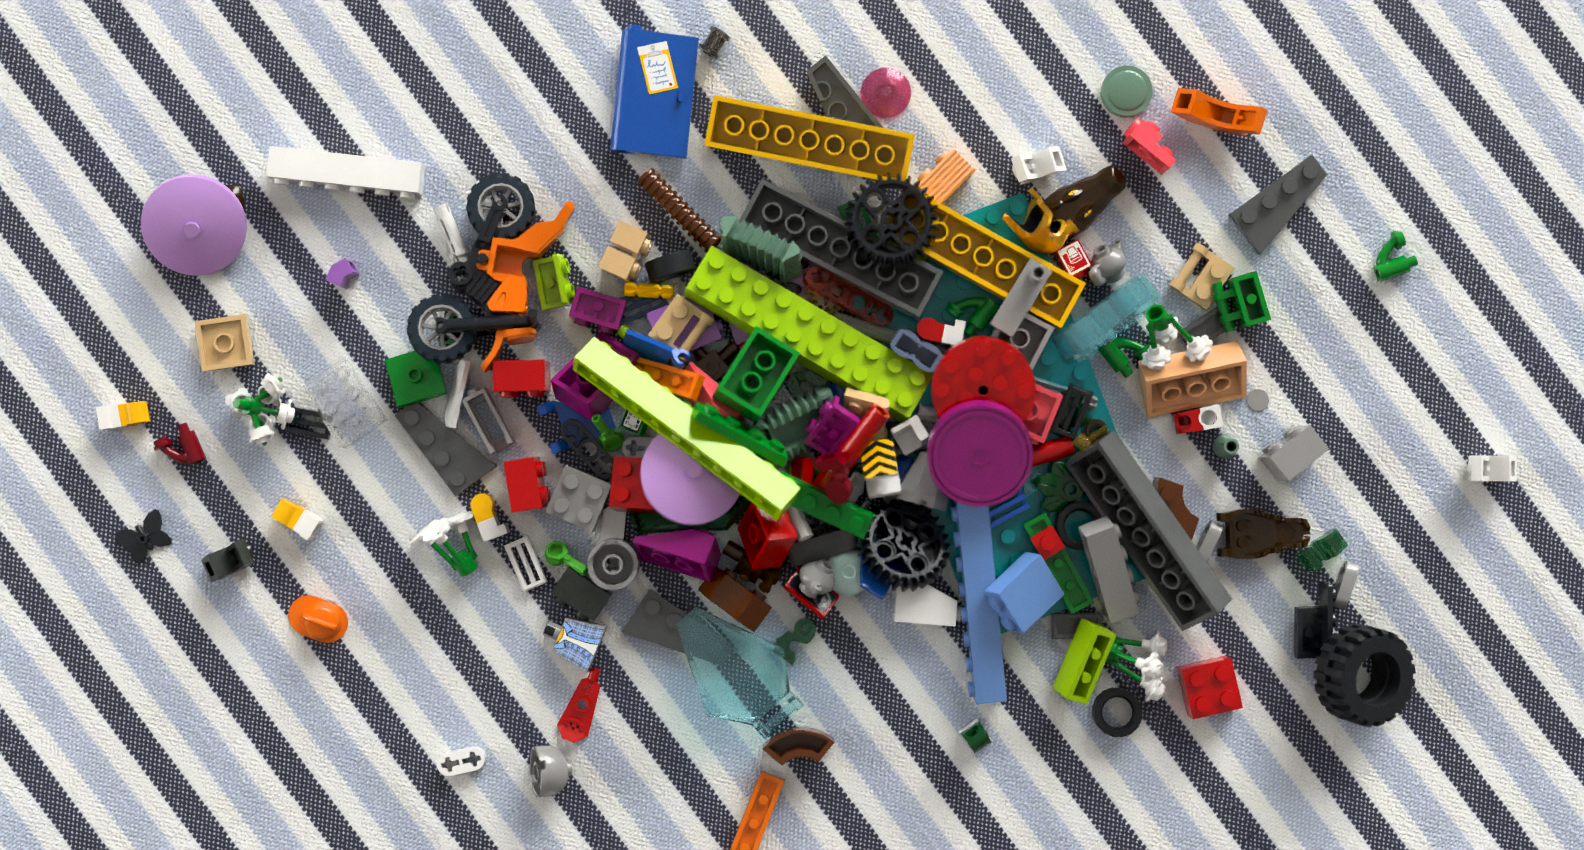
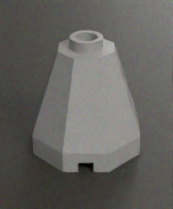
M927 450L926 452L920 451L900 481L902 492L895 494L894 497L946 511L948 496L939 489L931 476L928 467Z

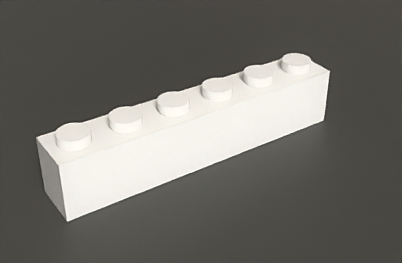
M270 146L266 176L274 180V184L289 186V182H299V186L304 188H314L315 184L324 185V189L339 191L340 187L349 188V192L364 194L365 190L375 191L374 194L379 196H390V192L400 193L399 197L415 199V195H423L426 166L422 162Z

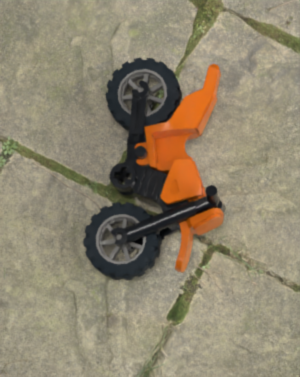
M492 173L487 178L484 176L477 185L474 184L471 188V193L467 197L466 209L469 221L474 230L479 233V236L474 242L469 259L465 262L452 264L448 272L453 288L459 293H467V298L471 299L485 311V317H476L467 304L458 297H451L449 294H434L430 298L422 299L420 304L413 307L412 313L408 317L407 335L416 353L427 361H432L435 364H451L457 359L459 361L467 352L471 351L473 343L479 336L496 335L493 348L480 367V370L486 373L492 368L493 360L498 359L505 343L518 345L533 342L537 336V331L541 328L537 319V310L534 308L528 310L527 281L522 273V265L526 259H540L563 235L564 229L575 211L573 202L568 201L554 221L539 222L531 227V223L535 218L533 194L526 183H523L517 176H510L509 173H502V175ZM496 191H506V193L499 199ZM511 193L517 197V202L508 203ZM490 194L495 199L492 203L484 202ZM520 206L518 216L510 212V208ZM482 207L490 208L486 217L483 215ZM509 217L514 220L509 224H505ZM465 273L467 275V279L461 278L459 282L457 280V276L463 277ZM447 311L445 318L438 317L436 312ZM432 314L435 318V325L425 323ZM454 314L457 319H450V317ZM423 328L432 329L435 332L425 339ZM439 336L440 347L433 346L429 342ZM450 338L455 341L450 346L444 347V341Z

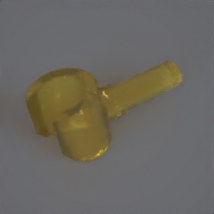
M1104 425L1088 437L1081 432L1075 438L1073 444L1078 449L1084 450L1097 437L1107 432L1108 428Z

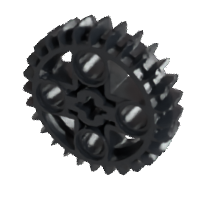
M889 172L887 180H883L881 175L878 174L876 183L871 178L868 179V188L862 184L859 185L861 194L852 193L856 202L848 201L847 203L853 210L845 211V215L851 217V220L845 221L844 225L852 227V229L846 231V236L854 235L855 238L850 241V245L859 244L856 253L859 254L864 250L863 259L865 261L872 256L873 265L882 260L883 268H886L888 262H892V266L895 269L897 261H901L902 265L906 267V259L910 258L915 263L916 253L924 257L925 254L922 248L931 249L932 246L928 239L936 240V235L931 233V230H939V226L933 224V221H938L940 216L932 215V212L938 209V205L930 206L929 203L934 200V196L925 197L928 188L925 187L920 191L918 189L920 186L919 180L912 185L910 184L911 176L902 181L901 173H898L895 180L892 179ZM894 188L905 192L892 202L882 190ZM871 196H878L881 198L882 203L874 208L869 206L867 201ZM912 197L919 204L915 209H908L905 207L904 201ZM862 207H864L874 220L861 231L859 216ZM921 210H923L925 217L922 234L910 222ZM881 213V217H880V222H881V223H880L879 225H877V224L879 223L878 214ZM887 216H890L891 218L896 216L897 225H894L892 223L886 225ZM905 216H907V217L905 218V225H906L907 227H904V228L902 229L903 223H904V219H903V218H904ZM870 232H876L879 234L880 240L875 244H870L865 240L866 235ZM913 234L917 239L916 243L912 246L905 245L902 242L904 235ZM892 239L902 251L887 253L878 249Z
M894 499L888 504L884 501L879 507L876 506L872 509L871 512L875 514L866 537L864 540L859 538L860 540L856 543V547L862 548L857 556L865 557L861 566L868 565L870 567L867 574L873 572L876 574L874 582L881 578L884 580L883 587L888 583L892 584V591H895L900 585L902 592H905L909 587L913 592L918 587L923 589L927 584L933 583L935 578L942 573V569L947 564L945 560L950 555L946 551L950 547V543L943 542L949 534L941 533L945 525H937L936 522L939 516L932 518L930 516L932 509L924 512L922 510L923 505L920 504L918 507H914L912 502L906 505L905 500L902 499L898 504ZM887 519L892 520L896 527L889 525ZM907 519L916 522L917 525L910 527ZM877 527L882 540L873 543V533ZM920 532L925 533L928 536L929 540L924 539L921 536ZM932 547L933 556L929 563L924 550ZM877 551L883 552L886 558H881ZM896 563L900 573L890 569L888 566ZM911 564H915L919 571L913 570Z

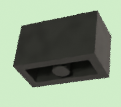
M569 567L551 592L556 596L554 600L566 608L568 605L572 606L577 610L575 614L587 622L589 619L594 621L612 595L608 590L599 587L591 579L582 576Z

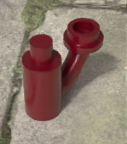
M187 422L177 426L180 432L178 440L184 453L170 447L173 442L169 440L168 436L153 442L155 451L161 450L165 455L182 464L193 465L206 459L195 431H190Z

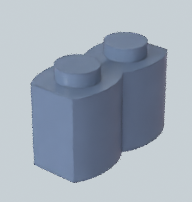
M899 328L890 342V346L895 353L901 357L912 359L920 369L927 372H934L943 357L941 351L936 346L928 342H921L915 333L905 328Z

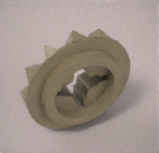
M820 275L814 278L806 288V301L830 315L838 312L846 300L844 295L845 289L842 288L840 280L832 278L831 275ZM828 287V293L835 298H829L825 303L824 296L820 295L819 292L825 291Z

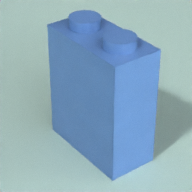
M1029 552L1021 555L984 590L989 598L990 606L1001 617V624L1008 631L1023 634L1064 595L1042 556Z

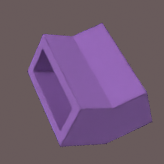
M344 258L331 266L325 280L347 289L350 280L360 274L353 261Z

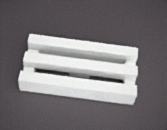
M529 536L504 545L523 592L548 582ZM522 543H525L529 555L532 559V562L535 566V569L538 573V576L540 578V580L536 581L531 566L522 548ZM516 546L531 581L529 585L525 581L512 547Z

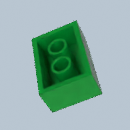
M756 326L712 397L752 422L757 423L800 353Z

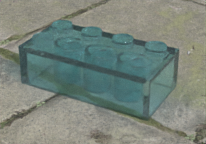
M1141 273L1127 280L1050 339L1068 363L1075 360L1078 363L1087 360L1097 352L1095 347L1099 348L1102 345H1107L1117 337L1115 332L1119 333L1137 322L1135 317L1139 318L1143 314L1146 315L1147 309L1156 305L1155 302L1161 296L1145 274Z

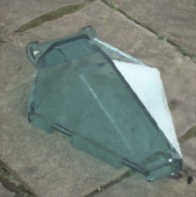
M694 607L676 623L707 717L752 725L766 739L772 734L771 731L794 710L798 711L804 706L802 701L790 690L784 647L697 607ZM785 697L788 703L767 722L762 723L759 719Z

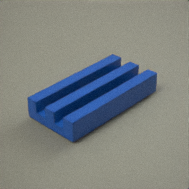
M1021 488L1016 492L1018 495L1016 498L990 511L989 517L1020 501L1023 505L990 522L991 528L1031 507Z

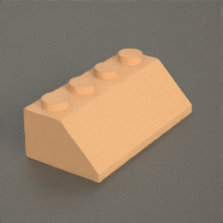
M1238 341L1211 346V354L1204 361L1196 360L1191 362L1185 356V352L1171 354V362L1167 363L1160 370L1149 369L1148 366H1144L1141 361H1138L1139 383L1147 418L1245 398L1247 360Z

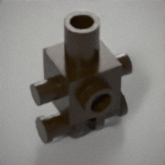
M733 341L720 352L713 349L707 353L701 347L694 353L700 359L696 366L715 382L719 381L721 383L730 368L729 363L737 357L740 350ZM688 363L684 364L683 370L686 369Z
M729 540L722 551L723 554L738 562L733 572L739 575V579L743 582L750 581L755 584L759 578L762 582L758 587L764 593H769L771 586L777 584L779 577L783 573L782 568L787 564L785 559L781 567L753 570L745 548Z

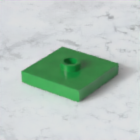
M416 351L385 360L396 405L399 409L448 394L440 364L423 359Z

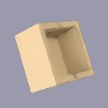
M619 220L610 242L615 243V247L632 254V257L607 246L598 267L603 272L622 281L631 283L632 279L637 280L642 269L639 262L643 256H648L653 245L650 241L651 237L647 232Z

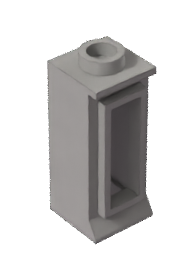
M478 386L466 392L467 397L462 399V402L489 453L495 454L516 443L488 389H480ZM485 400L504 436L493 440L475 406Z

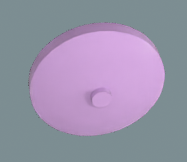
M188 174L166 180L151 193L143 207L141 231L147 248L160 263L175 272L198 276L215 273L228 266L237 257L246 238L247 221L239 199L228 187L207 176Z
M660 434L651 441L644 453L640 468L643 492L650 505L660 515L672 522L682 525H702L712 522L723 516L734 505L740 495L738 491Z

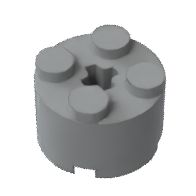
M621 538L603 540L591 550L588 556L587 567L589 576L596 585L603 589L618 590L628 586L636 578L640 569V558L636 548L630 542ZM609 558L612 560L617 558L619 560V570L617 568L611 570L608 567L610 565Z

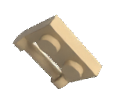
M1196 243L1192 248L1193 253L1176 279L1172 278L1168 285L1202 309L1207 310L1213 301L1212 295L1214 291L1211 284L1222 282L1223 286L1235 267L1209 251L1202 244ZM1204 258L1207 260L1206 264L1190 288H1187L1184 283L1200 259Z
M677 294L648 336L673 348L684 349L690 352L707 326L711 327L715 320ZM693 316H696L700 320L681 347L678 348L674 345L675 341ZM679 357L681 360L686 362L685 358Z
M851 388L846 389L844 408L859 417L860 420L873 404H878L887 412L889 411L890 402L887 398ZM886 423L874 437L875 441L887 439L888 430L885 428Z

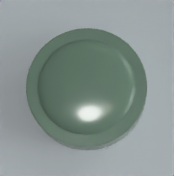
M1128 65L1112 70L1102 82L1100 90L1101 100L1105 108L1111 114L1122 118H1129L1140 114L1150 103L1153 93L1152 84L1147 74L1137 67Z

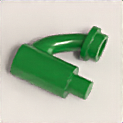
M1401 231L1391 232V239L1384 245L1377 256L1374 272L1379 282L1408 273L1411 267L1418 265L1415 256L1406 258L1403 255L1388 261V256L1394 247L1399 250L1402 246L1406 245L1405 237Z
M971 297L954 304L948 302V307L945 310L957 319L964 314L961 310L977 307V310L967 320L969 325L964 330L968 336L972 337L977 330L981 332L1000 307L988 297Z
M1110 338L1097 350L1116 373L1120 371L1127 378L1133 371L1127 365L1130 361L1120 348L1136 351L1134 356L1141 360L1143 359L1142 353L1147 352L1150 345L1148 343L1144 346L1126 338Z

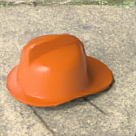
M311 595L301 596L289 608L288 618L290 625L295 631L311 639L325 643L335 642L343 637L347 630L348 619L344 610L340 606Z

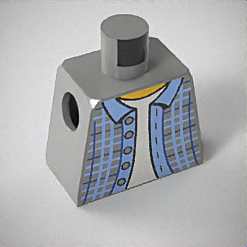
M568 616L565 618L562 626L548 621L543 635L556 640L552 649L555 654L587 673L590 670L608 626Z

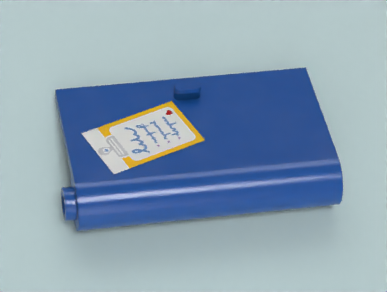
M628 25L627 29H622L610 151L622 154L644 153L686 159L699 38L642 30V26Z

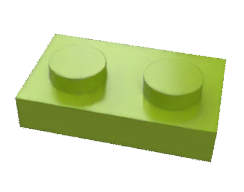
M557 253L551 257L533 260L542 310L546 311L572 305L575 290L573 284L569 283L567 273H570L568 259L564 258V255Z

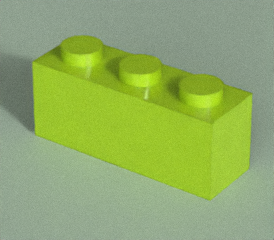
M1081 618L1052 688L1066 699L1087 705L1114 643L1116 634L1102 624Z

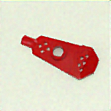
M591 667L588 678L581 679L557 724L562 739L575 743L588 737L600 690L597 680L601 670ZM579 700H585L587 702V707L585 709H580L578 707Z

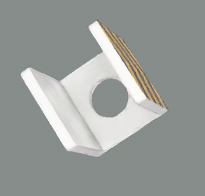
M893 439L871 441L861 455L868 497L871 499L900 494L902 491Z

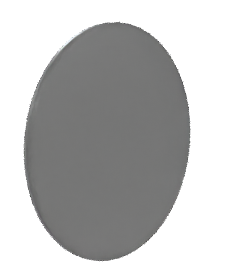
M1261 389L1251 391L1247 397L1248 406L1254 411L1264 410L1269 404L1268 394Z

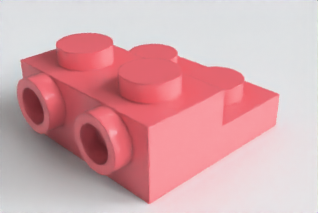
M1136 119L1124 132L1123 135L1127 138L1122 144L1162 175L1175 163L1174 153L1168 147L1157 144L1163 135L1159 133L1160 129L1156 124L1151 121L1146 122Z
M1035 384L1036 395L1034 405L1024 425L1029 433L1031 443L1038 445L1039 442L1045 443L1064 395Z

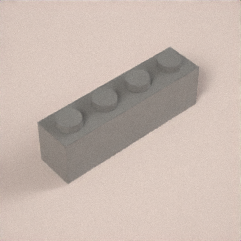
M1106 516L1079 526L1082 543L1104 616L1112 624L1139 614L1137 604L1140 603L1136 590L1132 589L1131 586L1134 578L1130 568L1126 567L1125 564L1128 556L1123 545L1120 546L1119 538H1122L1117 523L1113 524Z

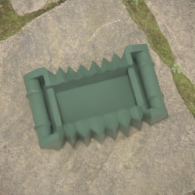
M723 216L721 218V228L719 229L721 232V244L723 245L722 249L727 255L732 258L738 257L739 262L744 259L745 265L748 262L751 263L752 267L758 265L759 271L765 268L766 274L771 271L773 277L778 274L779 281L784 284L801 276L803 268L801 263L802 254L794 241L787 245L786 238L779 240L778 234L776 233L772 236L770 230L763 233L761 226L755 229L752 223L747 226L745 219L739 223L737 216Z
M816 387L813 389V396L806 391L805 399L798 394L797 402L789 398L787 405L780 402L779 409L772 406V414L765 412V419L760 418L751 427L760 431L763 437L770 441L776 439L785 446L787 456L794 460V453L800 455V448L805 452L807 450V444L804 443L807 434L804 431L806 425L812 418L817 419L820 415L819 410L826 400L831 401L834 396L830 388ZM764 457V459H766L767 462L771 463L775 467V469L783 468L782 466Z

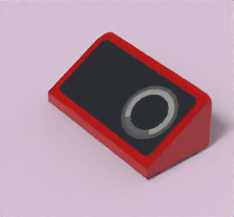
M800 565L783 588L823 619L838 600L839 594L831 590L826 594H818L815 598L806 596L799 588L802 582L799 576L800 568L802 567Z

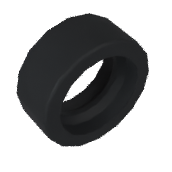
M690 250L663 255L645 263L650 283L674 279L696 270Z
M1072 502L1058 512L1055 519V531L1066 547L1084 550L1082 541L1073 540L1067 535L1065 531L1066 518L1075 511L1087 512L1093 521L1102 518L1094 505L1086 502Z
M1109 688L1102 691L1096 697L1092 705V717L1095 724L1105 734L1112 737H1125L1132 734L1139 727L1142 720V707L1139 700L1131 692L1123 688ZM1114 697L1125 699L1132 709L1130 721L1121 727L1108 725L1102 716L1104 704Z

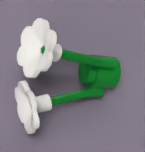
M472 511L460 513L448 519L442 518L431 521L410 543L413 546L417 542L423 541L428 547L431 546L450 564L454 571L457 570L461 577L472 573L478 567L474 560L478 555L472 547L467 533L469 529L466 521L473 517ZM450 525H456L458 532L462 533L468 552L465 550L456 552L447 541L448 537L445 533L449 531ZM438 541L439 544H443L452 555V558L435 542Z

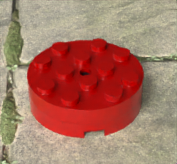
M973 336L951 346L943 354L933 373L931 395L939 418L958 404L973 400H987L1009 408L1024 423L1034 405L1036 385L1032 369L1018 348L997 337ZM985 385L988 389L985 392H981L979 387Z

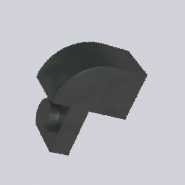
M243 539L235 541L226 548L213 552L201 559L211 583L255 563L252 549Z

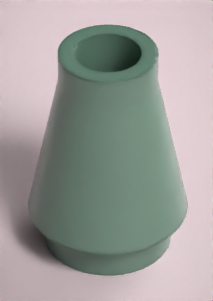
M1222 434L1213 442V451L1221 459H1230L1239 450V443L1229 434ZM1227 443H1231L1232 448L1229 449V451L1226 448Z

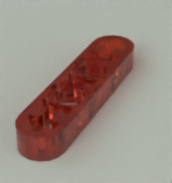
M813 266L803 274V284L807 289L860 319L880 327L888 325L893 320V310L890 306L826 269ZM818 273L820 281L826 282L829 279L830 282L826 286L821 282L813 284V278L810 275ZM833 284H839L843 288V295L840 298L832 295L831 287ZM855 296H860L864 299L865 307L863 310H858L854 307L853 299ZM870 308L875 312L883 310V316L886 317V319H882L879 321L878 314L872 311L867 315L866 312H868Z

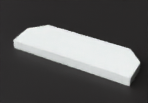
M460 360L455 368L444 416L446 427L456 429L470 361Z
M609 506L603 510L600 542L609 538L624 539L626 512H617ZM609 558L610 565L608 567L611 570L613 568L619 570V560L617 558L613 560Z

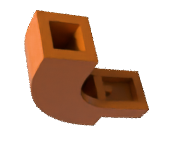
M1178 88L1171 109V113L1192 123L1217 131L1246 136L1247 133L1261 134L1268 111L1260 106L1224 102L1212 98L1197 89Z

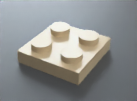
M247 314L195 321L202 372L255 365Z

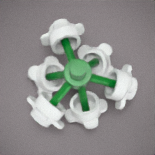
M269 373L266 374L265 378L261 381L262 386L258 388V396L255 398L247 395V389L242 387L238 388L237 392L233 395L225 397L224 402L230 406L234 417H241L242 414L251 416L250 444L256 442L257 446H265L268 442L272 441L271 436L275 435L274 431H272L275 423H280L281 429L284 430L286 423H292L293 418H295V409L290 408L291 400L288 399L287 404L281 403L280 396L285 393L283 388L285 384L282 378H279L276 374L273 376ZM262 402L267 405L272 403L274 406H277V409L264 407ZM265 413H270V414H274V415H270V416L268 417Z

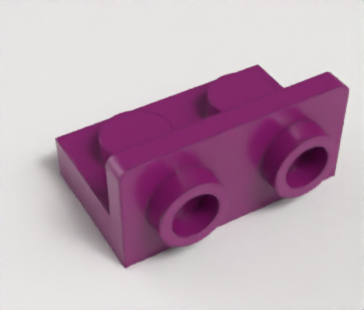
M577 286L569 316L574 318L573 323L588 327L589 323L599 326L598 331L612 335L613 330L618 332L621 328L620 323L627 301Z
M837 395L831 401L826 400L819 410L820 415L816 420L812 418L804 430L807 432L804 443L823 455L836 452L859 424L860 420L859 417L839 405L840 397Z

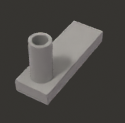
M1030 258L989 325L1012 338L1051 275L1052 270Z

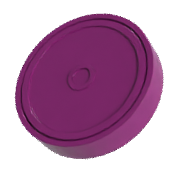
M973 400L952 407L938 419L929 435L927 460L931 476L944 494L959 503L981 507L1005 501L1023 486L1031 471L1033 449L1024 423L1012 410L996 402Z

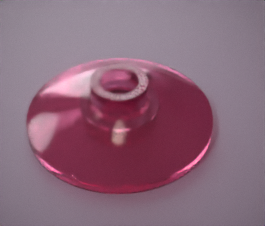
M876 69L863 81L861 99L874 116L880 118L895 117L901 114L910 102V84L907 78L896 69ZM884 87H888L891 90V94L883 95L881 90Z

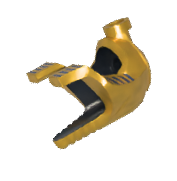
M1031 187L1028 191L1034 199L1029 203L1023 225L1019 224L1006 212L1002 219L1032 251L1050 254L1059 250L1065 244L1067 237L1073 232L1076 234L1079 229L1070 219L1066 222L1062 219L1051 221L1053 217L1052 212L1046 206L1041 196ZM1041 209L1044 211L1043 217L1040 215Z

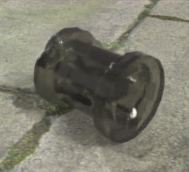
M711 26L710 34L703 44H699L698 48L711 58L717 60L719 57L718 52L725 41L728 42L730 40V37L719 28Z

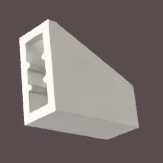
M929 584L923 589L918 587L913 592L910 587L905 592H902L899 585L895 590L893 620L894 622L956 627V621L961 620V606L957 605L956 599Z

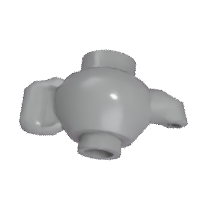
M1121 240L1115 241L1112 247L1103 244L1094 250L1089 277L1095 286L1100 287L1106 282H1117L1124 276L1125 272L1123 269L1126 265V256L1123 253Z
M827 558L806 563L800 568L799 576L802 582L799 588L806 596L815 598L818 594H826L833 589L835 584L832 571L833 566L827 561Z

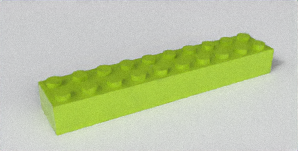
M712 245L685 289L684 297L751 335L754 328L758 326L800 353L796 362L842 389L851 388L887 398L890 402L888 411L890 417L901 423L910 418L933 377V374L920 369L913 362L901 357L894 351Z

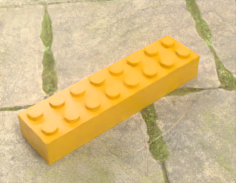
M714 95L704 146L877 180L878 174L881 175L883 180H887L889 172L892 179L896 180L898 173H901L902 181H905L908 177L916 134Z
M912 197L904 201V205L908 209H915L919 204ZM935 200L929 203L930 206L938 205V209L932 212V215L940 216L938 221H933V224L939 226V230H931V233L936 235V240L928 239L932 247L930 250L925 247L922 248L925 254L924 257L1003 301L1030 258L1052 270V273L1027 313L1053 326L1056 330L1062 328L1086 285L1085 282ZM923 210L910 221L920 234H922L925 224ZM888 216L886 225L891 223L897 225V217L891 218ZM905 216V217L903 218V219H904V223H903L902 229H903L904 227H907V226L905 225V218H906L907 216ZM910 233L902 237V242L907 246H912L917 241L916 237Z

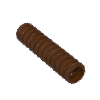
M654 168L648 169L638 179L637 184L643 186V190L645 192L648 191V195L654 197V201L656 203L659 202L660 207L665 208V212L667 214L670 213L673 220L676 219L678 225L683 226V231H688L689 237H694V242H699L700 248H705V253L708 252L711 245L716 248L721 242V236H717L716 231L711 230V226L709 224L706 225L705 220L700 219V215L698 213L695 214L693 212L694 209L692 207L689 208V204L683 202L681 196H677L676 190H671V185H666L665 179H660V174H655Z

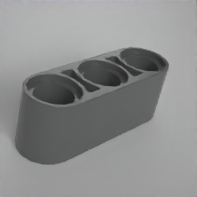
M829 523L810 528L813 533L811 538L798 542L796 539L787 557L790 565L800 566L852 551L857 548L858 538Z

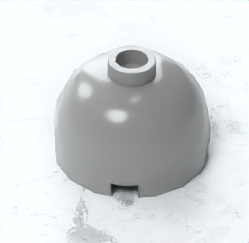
M545 745L534 746L530 753V775L534 774L536 781L532 783L534 794L537 798L555 795L564 789L568 776H572V763L566 760L564 753L559 748Z

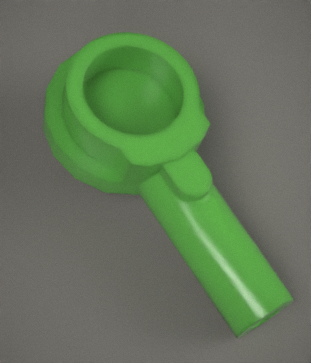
M599 414L593 415L591 421L601 433L598 439L600 445L608 452L620 449L624 439L622 432L619 429H610Z
M553 541L548 544L544 555L549 564L553 566L565 564L582 576L588 573L587 566L570 556V551L566 544L560 541Z

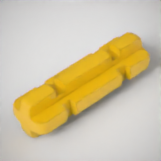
M626 282L624 285V295L672 299L674 287L672 285H663L661 287L659 284L645 283L636 285V283Z

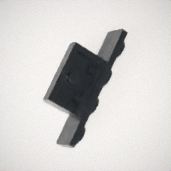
M1326 581L1319 582V606L1294 607V657L1297 659L1320 657L1322 653L1321 647L1324 643L1329 642L1328 638L1333 634V628L1336 626V617L1333 613L1336 591L1333 585Z

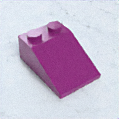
M600 331L595 336L600 342L607 343L619 356L629 359L633 366L636 364L639 358L637 352L604 332ZM573 358L550 380L555 399L591 421L592 416L595 414L601 415L611 405L613 399L573 370Z
M681 530L634 537L633 540L641 561L710 583L722 556L716 537L707 530Z

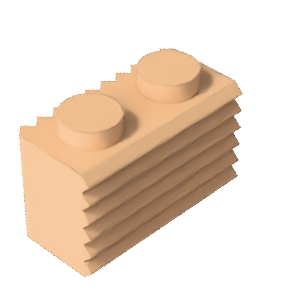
M955 149L950 153L945 150L935 160L938 165L932 171L927 168L917 178L920 181L918 189L921 191L927 187L928 192L926 196L933 195L934 200L941 204L975 172V169Z

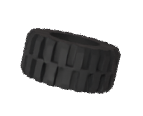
M1353 624L1350 627L1345 626L1338 630L1339 633H1334L1328 638V643L1323 644L1320 649L1322 653L1320 657L1317 656L1315 661L1317 669L1314 670L1313 678L1317 682L1314 684L1317 694H1320L1318 699L1322 706H1325L1326 710L1337 718L1365 727L1383 725L1385 721L1389 722L1394 719L1396 713H1401L1405 708L1404 703L1409 701L1412 696L1410 691L1411 687L1415 686L1413 674L1416 673L1415 665L1411 662L1414 660L1412 654L1407 650V644L1402 639H1399L1398 635L1387 630L1361 624ZM1370 656L1372 676L1365 690L1358 694L1356 685L1357 673L1364 660Z

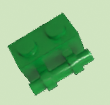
M1257 271L1226 280L1229 289L1226 291L1223 289L1222 282L1211 284L1214 291L1212 297L1214 302H1217L1221 315L1219 320L1224 325L1226 333L1236 330L1233 322L1238 319L1240 329L1271 320ZM1230 297L1235 309L1233 313L1230 312L1227 298Z

